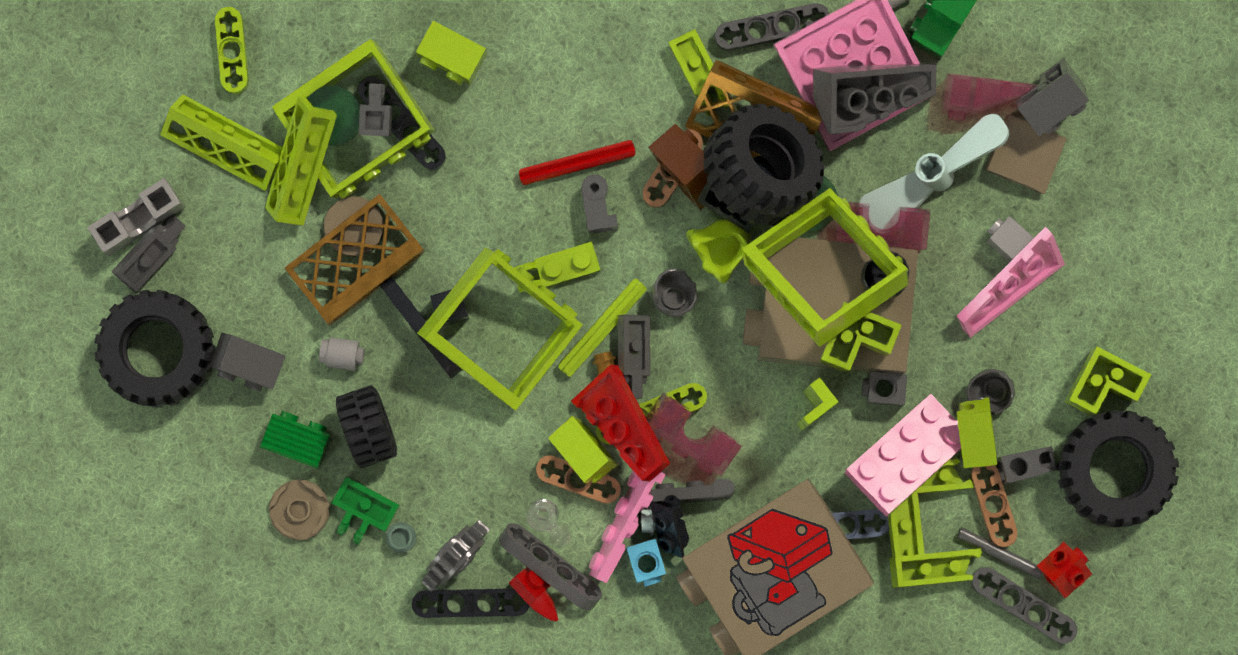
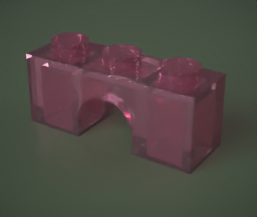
M848 202L852 212L856 216L861 215L867 221L870 231L875 236L880 235L886 241L888 247L896 246L903 249L918 250V253H920V249H927L930 209L900 206L897 223L891 228L881 229L876 227L870 220L869 203ZM837 223L836 241L857 244Z
M663 392L646 417L658 441L661 443L665 439L673 444L671 450L679 456L687 459L690 455L699 461L696 466L711 476L715 472L722 476L742 447L741 444L714 425L702 438L692 439L687 437L684 433V425L692 414L691 411Z

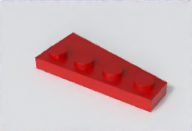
M610 364L571 400L577 408L583 410L586 414V419L600 429L604 434L603 438L610 445H614L620 452V457L642 481L650 482L670 465L666 454L618 365Z

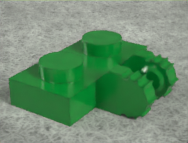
M346 476L332 501V504L347 511L336 533L343 536L355 515L363 520L353 540L354 543L359 545L370 524L386 532L400 505Z

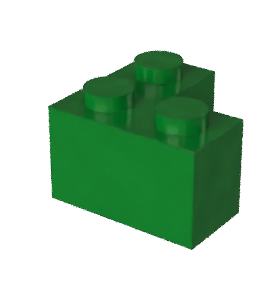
M927 0L924 7L928 11L923 20L917 17L908 31L913 35L909 43L940 61L977 0Z

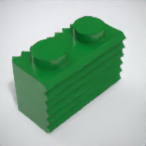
M281 411L280 416L272 414L260 448L320 469L332 435L325 433L327 427L310 421L308 426L297 422L299 416L285 411Z

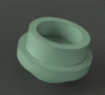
M398 522L389 527L386 533V542L395 552H407L416 543V532L411 525Z

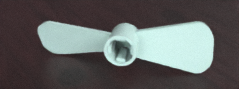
M996 114L984 116L942 157L935 153L925 154L917 161L914 172L865 194L859 202L861 216L875 233L882 236L894 234L933 191H944L951 186L955 171L1003 146L1009 137L1007 125Z

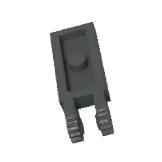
M726 478L725 480L716 479L712 485L705 486L704 481L686 482V487L674 488L673 483H663L655 485L656 489L651 490V495H653L652 501L659 505L669 495H675L681 503L723 500L724 498L730 499L733 496L732 494H734L733 491H735L734 488L736 486H734L735 483Z

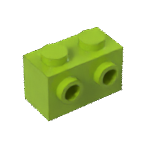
M432 21L416 50L417 56L421 58L419 62L421 65L433 71L438 67L447 72L446 77L459 85H462L463 82L471 85L488 54L485 47L435 21Z

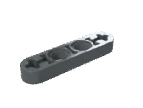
M813 3L725 22L717 28L715 42L720 49L732 51L782 40L801 30L800 18L797 13H803L802 19L810 17L813 10H817V13L819 15L823 14L824 17L830 13L824 5ZM784 16L791 17L795 21V28L790 32L782 31L778 26L780 18ZM814 21L804 22V26L806 27L814 23ZM753 23H761L766 28V34L761 38H754L749 33V27ZM740 25H744V35L747 41L742 42V36L734 37L732 44H727L726 40L720 39V36L724 35L725 29H729L730 33L734 34L740 32Z
M510 523L500 534L499 542L507 552L579 608L592 610L601 599L602 592L593 581L524 527ZM534 554L539 555L543 559V561L536 558ZM557 572L563 574L567 580L562 578Z
M981 567L972 574L971 585L977 593L1050 639L1063 644L1073 641L1076 637L1077 625L1075 621L994 569ZM987 573H990V581L996 585H999L1000 580L1005 582L998 590L996 598L991 596L995 592L991 587L985 586L983 589L979 587L981 583L977 579L979 575L985 576ZM1009 588H1013L1019 593V601L1014 606H1008L1003 601V593ZM1033 605H1041L1045 610V617L1040 622H1033L1029 618L1028 612ZM1052 612L1057 615L1053 621L1061 625L1065 621L1069 624L1067 627L1071 631L1069 636L1063 635L1059 638L1057 636L1059 631L1049 625L1048 631L1043 628L1050 621Z

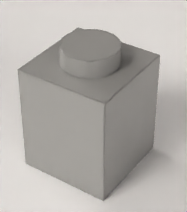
M1009 216L1004 222L999 218L987 231L991 236L986 242L1008 262H1011L1034 237Z

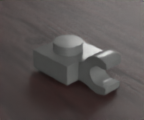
M369 84V105H360L359 135L391 136L392 106L383 105L385 84Z

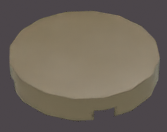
M352 196L338 200L329 208L324 219L325 235L366 205L369 200ZM376 206L369 211L368 223L384 225L380 210ZM365 214L362 217H360L357 221L364 222ZM350 225L346 228L344 241L361 243L363 226ZM367 227L365 244L379 245L384 235V229ZM341 233L332 240L340 241ZM330 244L337 252L339 251L338 244ZM343 245L342 254L346 256H359L360 247ZM364 248V255L370 253L373 249Z
M293 480L282 484L274 492L269 503L270 518L273 526L281 535L293 540H306L316 536L325 527L330 514V504L325 492L318 485L307 480Z

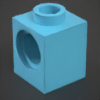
M656 539L626 548L637 583L643 581L644 587L662 582L660 576L666 574ZM643 555H651L656 561V567L650 573L642 572L638 567V561Z

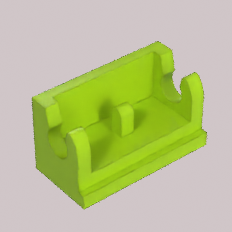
M989 397L982 400L960 403L961 411H956L964 469L997 465Z
M571 416L548 437L586 484L590 481L593 484L597 483L608 472L618 466L617 462L583 421L574 416Z

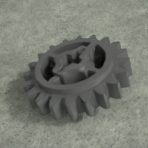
M480 520L476 521L471 527L466 525L437 552L434 560L426 568L428 573L422 580V583L430 591H433L440 584L444 587L455 575L458 576L476 556L475 554L484 545L485 541L483 538L490 529Z

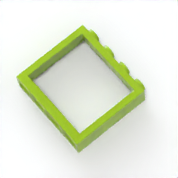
M372 39L357 47L272 106L288 131L298 97L307 98L309 102L373 58H375L420 126L418 130L339 184L325 163H322L318 178L330 197L333 198L340 196L344 199L357 190L355 187L363 180L366 182L372 181L382 173L380 171L382 167L388 163L391 166L397 164L406 157L405 152L409 148L415 146L417 149L431 140L429 135L435 132L378 43Z
M831 188L742 248L744 265L819 347L908 286L907 271L909 269L903 264L902 258L900 256L895 257L889 251L886 241L880 235L875 236L870 231L867 221L861 215L856 216L852 212L848 201L845 198L841 199ZM828 216H831L887 277L823 320L767 258Z
M485 247L417 334L516 411L583 324L575 319L578 314L565 303L560 306L553 301L556 295L543 285L538 288L531 283L534 277L522 267L516 270L509 265L512 259L498 248L494 252ZM491 264L562 321L509 389L437 333Z

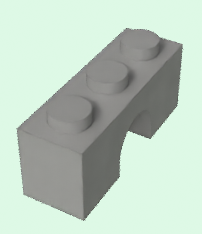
M165 178L139 193L140 197L128 207L118 212L112 211L87 227L103 253L110 257L147 233L158 222L161 224L171 215L185 208L179 196Z

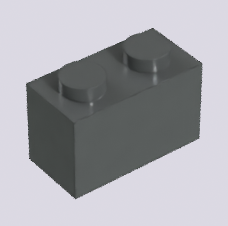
M221 333L209 367L219 370L217 376L232 382L235 381L236 377L246 380L244 386L261 392L263 387L273 390L286 355L236 336Z

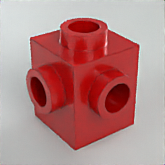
M1065 542L1050 552L1037 565L1048 583L1064 598L1069 596L1092 575L1086 565L1089 560L1078 547L1072 550Z

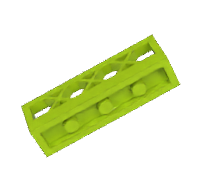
M183 94L169 108L160 134L164 138L264 191L270 186L283 148ZM175 121L182 125L187 134L181 135L171 130L173 122ZM203 136L209 139L213 148L207 149L203 147L198 137ZM231 151L235 153L240 162L233 163L229 161L224 152ZM252 165H258L267 170L264 179L254 174L251 168Z
M303 97L297 98L265 208L276 222L304 226L337 117L333 110L313 107L307 98Z
M820 377L803 391L815 409L797 423L801 430H804L838 403V400Z

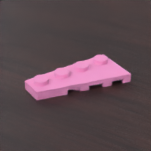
M1046 227L957 315L962 329L970 338L1065 265L1055 238Z
M632 471L627 482L629 489L625 497L622 496L615 507L617 515L612 525L609 524L602 535L604 543L600 552H596L590 561V576L605 583L608 582L625 551V544L622 543L624 538L629 539L634 534L639 525L637 514L645 507H649L653 499L651 489L654 483L661 484L666 474L659 473L653 480L646 482L642 481Z

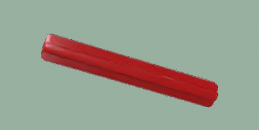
M627 140L521 168L519 170L520 181L522 185H528L630 158L636 154L634 143L632 140Z

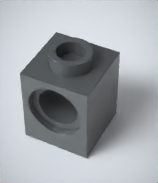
M871 371L868 378H863L861 396H867L866 403L904 406L907 374ZM878 381H887L891 385L892 391L888 397H881L877 394L875 387Z

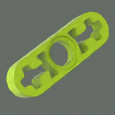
M224 7L215 16L220 81L228 93L241 94L249 85L244 23L237 9ZM226 14H231L234 19H237V22L232 23V32L234 35L239 33V37L228 36L222 39V34L228 35L227 26L221 24V20L226 19ZM229 43H236L240 46V54L234 59H229L224 55V48ZM242 62V67L236 66V73L238 77H243V81L238 82V87L233 88L231 83H227V79L232 78V70L230 67L225 68L224 65H236Z

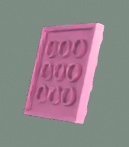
M854 0L773 44L801 99L813 105H816L813 100V68L920 64L888 0ZM915 105L908 108L903 107L890 113L889 117L865 125L866 128L858 132L829 134L823 121L819 125L818 132L828 151H832Z

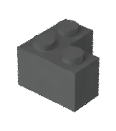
M1065 58L1039 75L1041 83L1016 100L1018 110L1038 136L1045 132L1046 134L1054 132L1061 126L1062 123L1060 121L1069 115L1073 117L1082 112L1089 101L1085 85Z

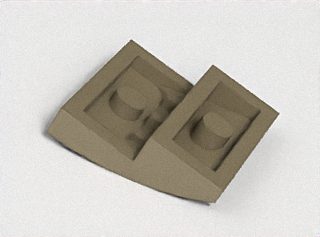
M1006 115L1004 122L1009 129L1008 140L1003 146L991 152L985 170L1004 180L1016 182L1037 193L1045 194L1067 138L1054 132L1050 134L1045 132L1038 136L1028 121L1012 115Z

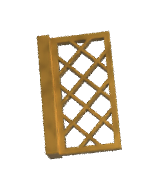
M715 60L685 127L710 138L715 132L714 129H718L726 121L719 120L715 108L729 104L733 114L735 111H738L734 102L746 100L752 106L754 104H766L767 108L769 106L779 107L781 112H789L795 116L794 119L797 122H803L808 127L810 135H815L822 118L816 105ZM710 85L722 89L726 99L712 103L708 94ZM703 100H705L707 105L701 106ZM709 110L714 123L705 126L694 120L698 113ZM750 150L753 158L759 156L758 153Z
M378 194L284 269L326 323L331 326L380 288L381 284L394 277L425 251L384 198ZM380 203L386 211L385 225L368 223L369 211ZM365 214L364 222H358L357 220ZM390 217L397 226L389 225ZM350 225L363 226L361 243L344 241L345 229ZM367 227L384 229L382 246L365 244ZM388 229L402 231L408 241L399 248L386 246ZM341 233L340 241L332 240ZM327 243L339 245L337 262L320 260L321 248ZM343 245L360 247L358 264L341 262ZM364 248L382 250L381 260L377 265H362ZM386 250L393 251L390 255H388L385 258ZM317 252L316 259H309L310 256ZM303 262L315 263L313 280L300 279L294 269ZM319 264L337 266L335 283L317 281ZM341 266L358 268L357 279L351 285L338 284ZM362 269L369 270L363 276H361ZM305 284H313L312 293ZM317 285L334 287L333 299L322 307L315 298ZM338 287L346 288L340 294L337 295Z

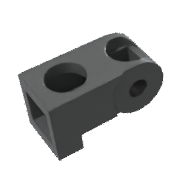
M599 175L587 176L582 183L581 190L588 234L618 230L616 214L608 215L605 199L608 195V185L606 180Z
M1052 446L997 458V468L1003 484L1058 470Z

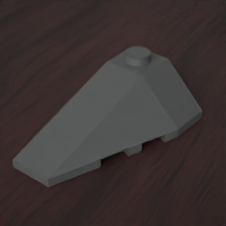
M937 64L813 68V100L829 134L858 132L866 128L865 125L871 122L883 120L889 117L890 113L903 107L908 108L936 95Z

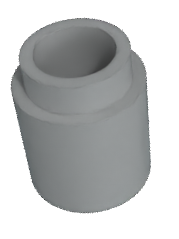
M330 337V340L322 339L319 363L326 364V367L355 371L357 365L362 366L365 348H361L360 342L333 337Z

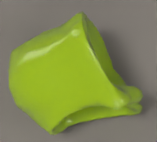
M727 219L718 220L703 229H692L686 232L687 239L703 262V270L712 274L723 284L727 283L735 267L743 260L742 248L751 243L752 239L750 232H746Z

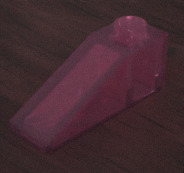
M948 73L945 78L941 113L948 114V119L965 121L966 117H973L1016 102V100L1037 85Z

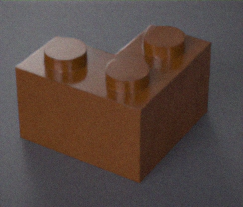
M674 124L648 148L655 160L675 179L681 191L701 211L705 206L697 202L709 176L708 173L704 172L703 162L706 160L703 156L704 149L701 150L696 145L699 141L689 129L683 132Z

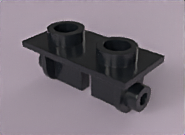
M675 495L667 496L660 505L651 501L652 520L655 524L660 548L666 553L683 558V549L687 547L690 539L685 521L680 519L683 517L681 501Z

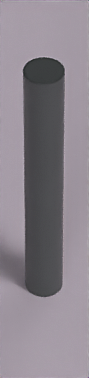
M963 527L960 529L957 535L958 539L978 549L981 548L982 551L1038 579L1040 578L1042 573L1038 569L1037 564L1003 547L997 546L993 542Z

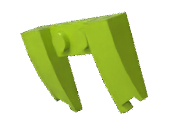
M950 459L888 515L892 557L889 558L892 588L973 579V576L966 574L971 557L980 558L981 548L925 554L918 494L974 488V483L971 479L963 482L953 466L960 463L959 459Z

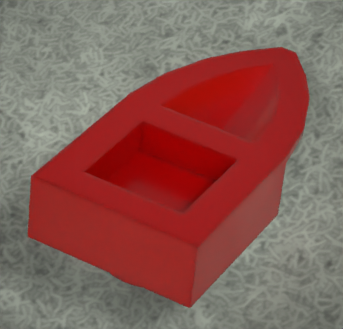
M526 567L509 582L524 601L538 614L554 622L559 620L554 602L547 592L551 585Z

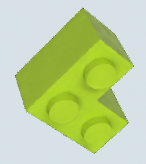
M843 302V304L841 305V308L844 307L845 305H847L848 303H847V302ZM869 312L829 340L825 345L819 362L848 373L851 370L860 346L888 356L891 354L902 325Z
M1096 346L1091 349L1064 402L1089 416L1098 413L1108 392L1132 404L1138 402L1152 374Z

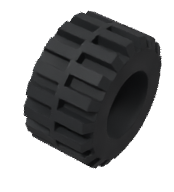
M369 385L336 397V410L344 436L355 463L361 469L397 456L394 434L380 395L375 387Z

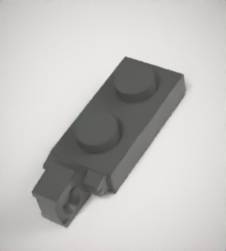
M171 215L162 224L158 222L111 272L130 289L137 292L177 249L175 245L179 240L176 237L186 226L174 215Z
M623 314L618 315V366L636 399L643 398V384H646L647 376H650V317Z

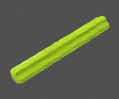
M634 278L560 361L558 364L560 371L568 377L576 372L618 324V315H626L646 292L647 288L642 282Z

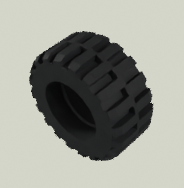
M766 104L746 105L731 114L707 141L703 154L704 159H706L703 162L704 172L709 175L707 182L710 188L713 187L716 191L715 196L719 202L723 201L727 205L726 209L732 214L735 212L740 214V218L750 222L754 220V224L777 225L809 203L822 187L824 176V163H821L823 160L822 151L817 149V140L814 135H810L806 129L808 127L803 122H797L793 114L789 112L783 113L781 108L776 106H769L767 108ZM750 150L758 153L771 164L778 179L766 174L756 164Z
M149 290L139 291L137 295L133 296L130 294L122 298L123 302L119 305L114 304L109 309L111 312L106 319L102 318L99 324L102 328L100 334H96L94 342L98 345L97 352H94L95 361L99 362V372L102 378L106 379L109 383L108 386L130 402L153 408H162V406L166 405L173 406L179 404V401L184 398L189 399L195 394L194 391L198 387H202L207 381L205 377L208 371H212V367H209L215 352V345H213L212 341L214 335L206 322L205 316L184 298L162 290H157V292ZM149 321H163L171 324L179 332L183 341V354L179 364L172 372L165 376H144L133 368L128 358V343L132 334L139 326Z
M1108 411L1086 419L1070 432L1066 443L1062 445L1059 452L1061 458L1060 462H1057V471H1060V480L1058 482L1060 489L1063 488L1066 494L1064 498L1069 505L1072 504L1075 507L1076 513L1081 517L1088 518L1090 522L1097 525L1117 528L1148 521L1150 517L1161 512L1163 505L1171 500L1173 486L1178 483L1179 476H1176V468L1179 467L1178 458H1174L1172 450H1175L1173 442H1168L1165 437L1166 432L1161 426L1156 427L1152 419L1146 416L1141 417L1136 412ZM1119 440L1130 443L1139 450L1145 462L1146 473L1142 485L1136 492L1124 498H1113L1103 494L1096 488L1090 476L1092 455L1102 444L1109 441Z

